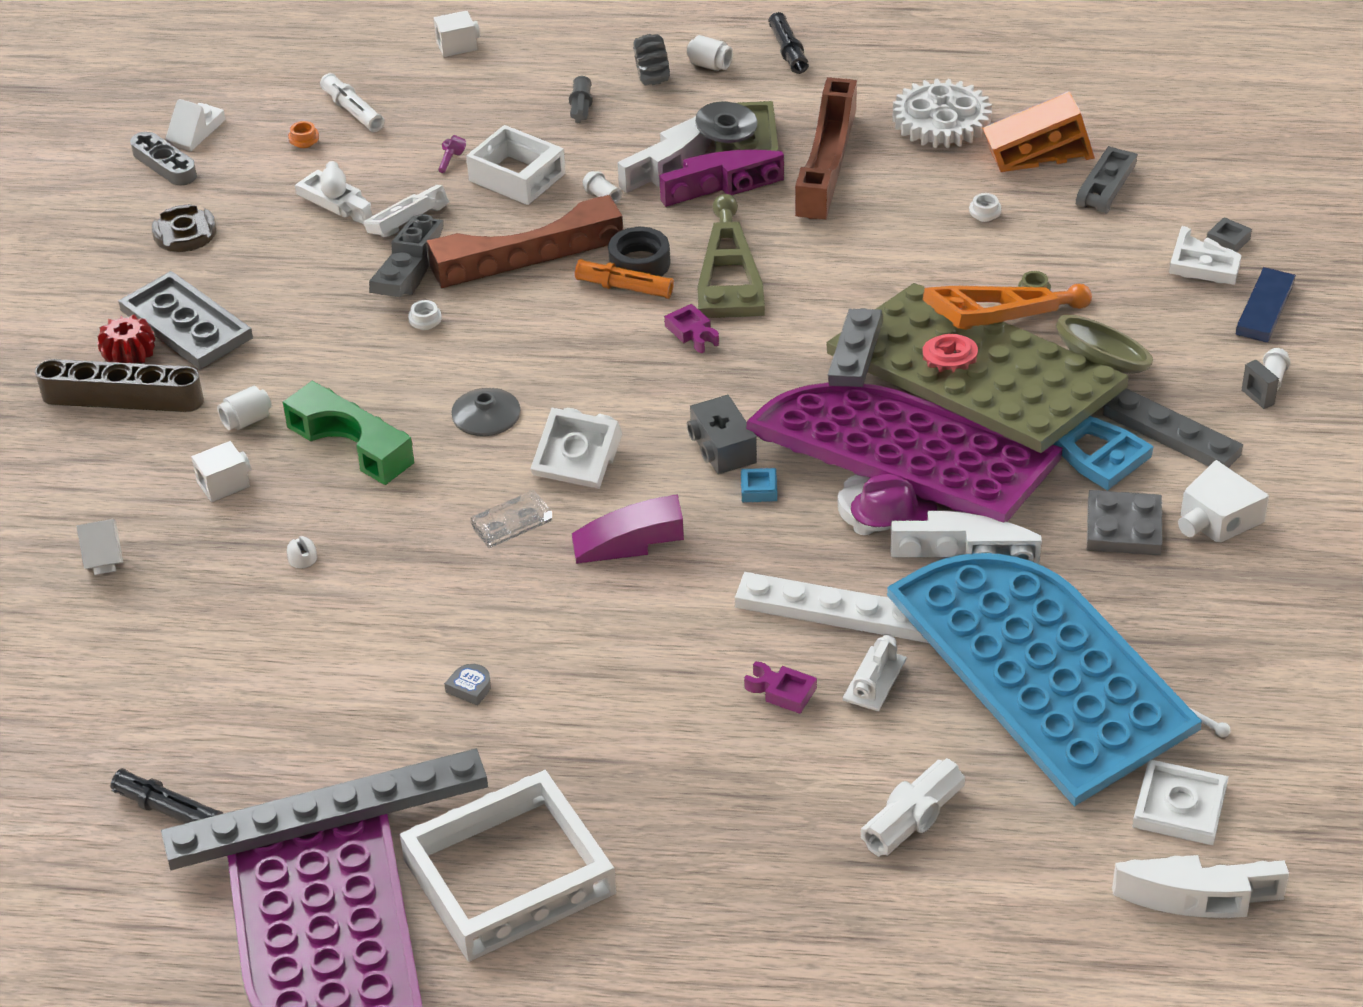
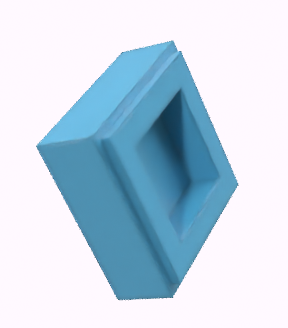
M776 468L741 469L742 502L777 501Z

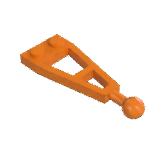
M1080 283L1070 286L1067 291L1052 292L1046 287L941 286L925 288L922 300L934 308L937 314L943 315L953 322V326L968 330L972 329L973 326L989 325L1056 311L1059 309V305L1064 304L1078 309L1085 308L1092 301V292L1089 287ZM976 302H995L1002 305L983 308Z

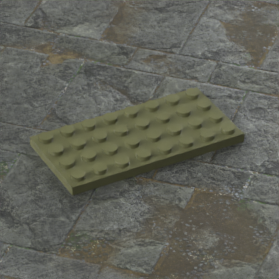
M916 283L911 284L876 308L882 310L883 323L868 373L1040 453L1128 387V375L1109 366L1090 362L1081 354L1073 353L1071 350L1061 347L1054 342L1047 341L1004 321L989 325L973 326L972 329L968 330L959 329L953 326V322L943 315L937 314L934 308L922 300L925 287ZM841 333L826 342L827 354L834 356ZM940 335H962L972 339L977 344L976 363L969 364L966 370L959 368L954 373L951 370L939 372L938 367L930 368L927 361L923 360V346L930 339Z

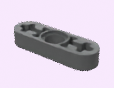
M140 132L131 138L130 143L133 156L172 184L181 186L196 180L197 173L194 160L155 133Z

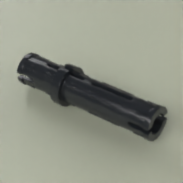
M781 12L773 13L768 19V22H770L768 24L780 45V53L783 59L788 61L793 73H804L808 69L809 64H807L808 59L804 55L802 43L796 39L786 16Z
M123 768L119 769L111 780L110 788L112 792L138 802L139 807L144 810L150 811L154 809L183 823L223 814L220 810H215L163 787V783L153 778L147 780Z

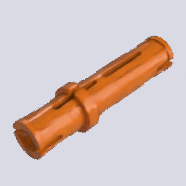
M583 259L578 260L575 268L576 280L602 284V287L606 289L617 287L665 297V299H670L673 293V278L617 268L614 263L608 262L606 265L584 261Z

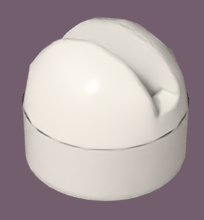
M304 536L291 540L287 546L289 564L295 568H307L313 565L317 560L316 547L313 541Z

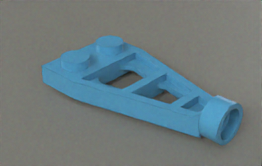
M1092 416L1086 418L1053 444L1063 448L1062 457L1080 474L1107 491L1150 459L1154 446L1126 429ZM1086 434L1099 437L1108 442L1092 455L1084 453L1075 444Z

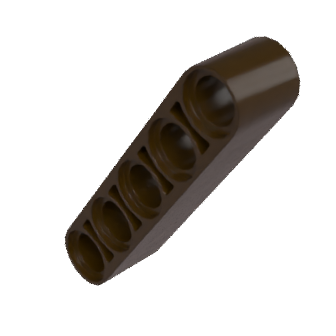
M51 359L43 361L35 369L41 397L45 403L51 405L192 412L200 408L204 403L199 373L193 367Z

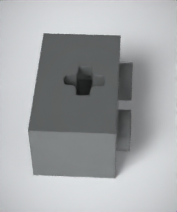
M729 394L690 405V421H687L688 434L692 441L698 442L704 461L706 463L710 462L718 475L757 463V437L753 431L746 429L747 422Z

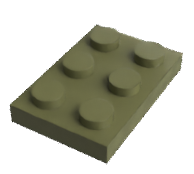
M773 101L738 102V104L747 107L755 114L757 118L755 133L748 139L740 142L725 143L715 141L716 152L732 150L778 151Z

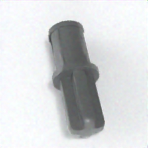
M578 76L573 80V91L569 96V104L571 105L570 117L575 119V123L587 120L589 107H591L593 102L590 93L592 82L586 76Z

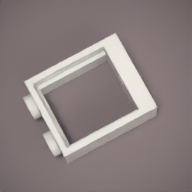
M503 125L466 155L470 182L526 205L533 202L565 174L564 148ZM509 156L528 164V166L520 173H516L498 164Z

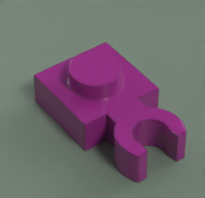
M689 304L664 316L665 327L683 344L692 340L694 342V349L697 352H705V342H711L716 347L719 346L718 331L711 328V320L693 304Z
M755 661L753 664V675L759 678L749 675L744 677V688L751 693L765 692L766 702L799 714L802 713L817 689V678L785 666H782L778 673L771 671V668L766 663Z

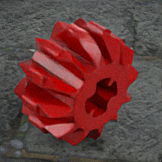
M135 314L129 318H124L121 315L120 319H108V325L99 327L100 333L97 336V345L99 352H101L106 362L144 364L145 358L153 356L156 339L154 331H152L145 318L137 319Z

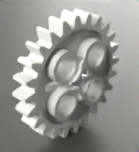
M935 79L934 84L923 80V86L913 83L912 90L904 88L903 95H896V101H893L892 121L895 122V129L901 130L902 136L910 135L911 142L921 139V145L923 146L928 142H933V148H936L939 143H943L946 148H949L950 143L954 142L960 147L962 146V140L973 143V136L981 138L982 128L991 125L992 104L989 103L988 96L982 97V90L973 92L974 85L963 87V81H959L954 85L951 84V79H947L945 83H940L938 79Z

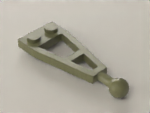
M721 194L713 202V212L720 218V222L713 223L697 286L698 310L707 318L765 316L763 283L740 222H732V217L737 212L738 204L736 199L729 194ZM721 238H733L737 249H719ZM743 265L749 284L710 286L715 266Z

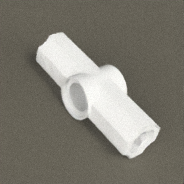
M948 758L943 761L937 760L912 784L907 781L900 783L889 796L886 807L861 828V839L866 843L868 850L878 857L881 855L888 856L915 830L919 833L927 831L937 819L940 808L965 785V776L959 770L958 765Z

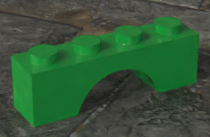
M313 380L283 401L287 428L311 442L325 437H344L357 442L356 447L360 471L383 485H387L415 463L413 442L406 432L394 428L380 417L368 413L356 403L349 402L335 394L330 388H325Z

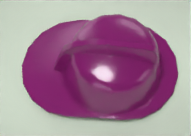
M880 474L870 478L864 484L862 493L857 495L851 503V513L855 520L871 527H888L892 525V521H927L928 511H937V505L934 501L925 500L915 495L913 485L894 474Z

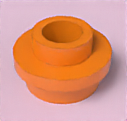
M299 121L290 127L288 139L294 146L309 148L318 141L319 132L313 123Z

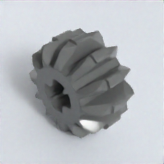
M647 34L635 38L633 50L640 81L644 85L652 84V86L668 81L670 69L663 38L659 34Z

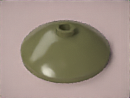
M1062 315L1058 319L1056 324L1058 334L1067 348L1073 353L1085 356L1086 360L1109 366L1124 374L1141 373L1148 370L1153 363V357L1147 349L1134 339L1110 326L1077 315Z

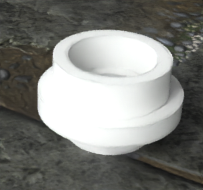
M981 193L973 198L969 206V212L977 220L989 222L1000 216L1001 204L995 195Z
M421 300L411 306L408 319L411 326L420 330H429L441 322L442 316L440 309L434 302Z

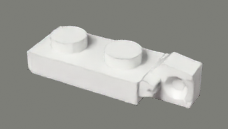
M316 170L295 185L297 195L338 215H342V217L350 215L354 221L364 224L365 220L373 216L370 207L371 203L366 201L361 195V190L347 183L346 190L341 197L336 199L326 197L321 190L320 176L322 171Z
M435 185L418 195L413 194L364 221V226L367 233L387 237L398 232V227L408 223L413 216L421 215L428 210L439 211L449 203V199L443 185Z

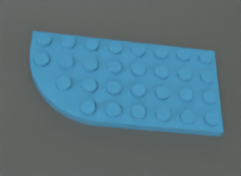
M965 554L928 564L887 587L889 599L1074 807L1201 730L1202 720L1087 599L1067 580L1042 565L1003 554Z

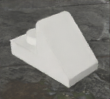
M178 99L165 141L174 147L191 152L226 120L224 110L209 106L208 104H195Z

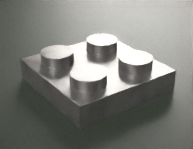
M1089 490L1087 514L1088 551L1161 556L1162 495Z

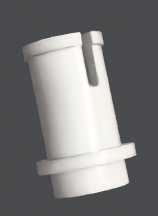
M591 171L583 179V186L588 194H595L597 197L610 195L615 204L620 200L622 196L621 189L607 181L603 173Z
M1273 348L1265 353L1263 364L1279 378L1277 388L1279 390L1284 371L1289 368L1291 362L1285 350Z

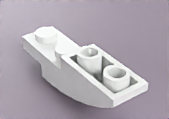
M696 116L661 132L659 143L617 162L619 188L628 193L649 182H653L656 186L660 187V174L683 168L684 159L703 155L710 146L712 139L707 138L697 129L695 123Z
M928 511L927 521H892L891 557H953L973 553H992L1019 557L1040 564L1041 535L1006 521L1003 523L986 516L951 511Z
M1198 855L1171 856L1150 860L1135 859L1115 863L1112 891L1114 896L1131 903L1177 915L1207 918L1247 917L1249 903L1284 900L1289 872L1285 860L1272 862L1258 861L1251 864L1230 866L1216 865L1202 868Z

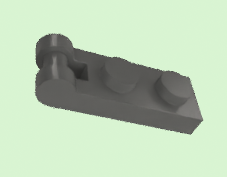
M1108 146L1080 187L1076 197V205L1084 208L1088 205L1096 207L1097 211L1107 214L1112 201L1136 166L1138 154Z

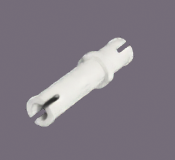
M328 73L322 77L320 87L332 96L333 102L336 105L347 109L369 131L378 132L381 130L385 119L356 95L355 89L351 85L343 83L333 73Z

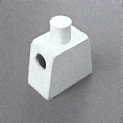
M1216 460L1186 488L1181 508L1182 517L1178 520L1179 529L1187 537H1193L1201 531L1215 542H1223L1265 522L1269 495Z

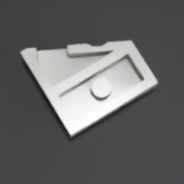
M1181 226L1170 262L1169 274L1235 285L1241 262V254L1220 246L1208 237L1202 242L1190 236V228Z

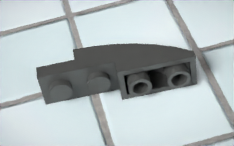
M426 214L413 216L392 240V254L369 280V293L401 297L403 294L413 295L429 267L427 240L441 236L444 220L433 219L430 215Z

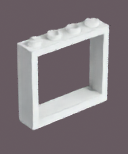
M546 770L524 777L512 785L496 792L488 793L480 799L462 807L454 808L446 814L423 824L415 825L411 829L400 833L404 861L468 962L616 894L613 865ZM545 804L587 866L468 919L428 856Z

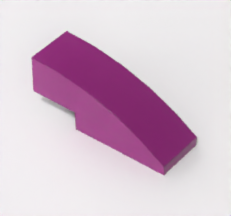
M678 494L628 505L603 515L571 533L576 564L648 555V544L684 540L683 516Z

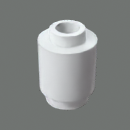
M698 35L689 42L687 56L691 64L716 71L726 70L731 64L733 49L727 46L726 42Z
M251 386L224 398L223 403L217 406V410L223 425L228 430L234 428L240 430L268 417L272 404L264 389L259 390L256 386Z

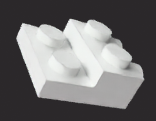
M551 408L531 466L532 474L534 476L600 489L608 463H613L622 436L618 421L604 414L596 416L582 414L574 408H564L563 410Z

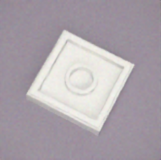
M1150 760L1147 764L1132 827L1213 845L1229 776Z

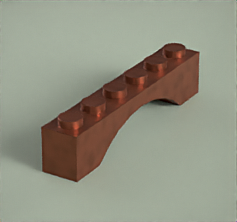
M827 77L812 150L806 165L800 168L795 185V217L827 220L857 110V80Z
M610 195L579 202L560 219L528 232L491 237L455 233L427 240L429 265L442 289L608 246L611 238L623 230V216Z

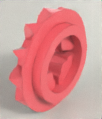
M940 335L925 343L922 350L923 360L927 361L930 368L938 367L939 372L951 370L954 373L959 368L966 370L969 364L976 363L978 346L972 339L962 335Z

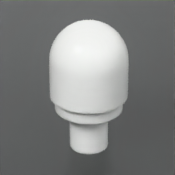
M334 161L326 164V169L323 170L320 176L321 190L326 197L331 199L341 197L346 190L345 174L339 168L338 163Z

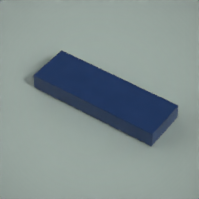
M1263 267L1238 321L1235 334L1269 342L1294 286L1296 275Z

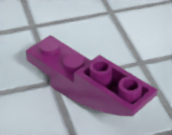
M732 150L684 159L683 168L659 175L660 200L667 207L721 190L725 194L732 196L783 181L784 154L782 151Z

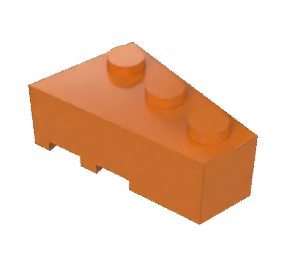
M1070 92L982 128L990 152L1000 172L1039 167V163L1056 161L1057 164L1067 163V159L1084 157L1086 160L1095 159L1081 112Z

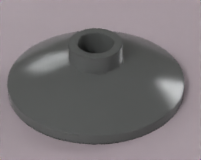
M713 102L703 106L696 114L695 123L700 133L718 142H740L751 137L757 129L755 114L747 107L734 102Z
M479 388L463 394L455 401L451 412L452 420L456 427L465 433L475 436H492L505 432L518 421L520 417V404L514 395L505 390Z

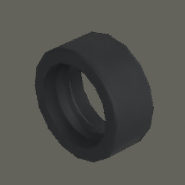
M631 227L616 233L609 242V263H614L617 268L661 277L668 272L670 266V244L668 238L661 231L650 227ZM645 251L654 254L650 257L640 259L629 258L627 256H624L631 252Z

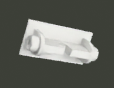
M884 635L876 640L874 646L870 647L844 694L843 701L879 712L907 660L906 656L897 654L895 638L890 635Z

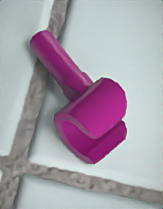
M453 135L451 139L448 138L443 141L442 149L445 152L438 168L440 173L446 172L453 154L460 156L466 147L465 139Z

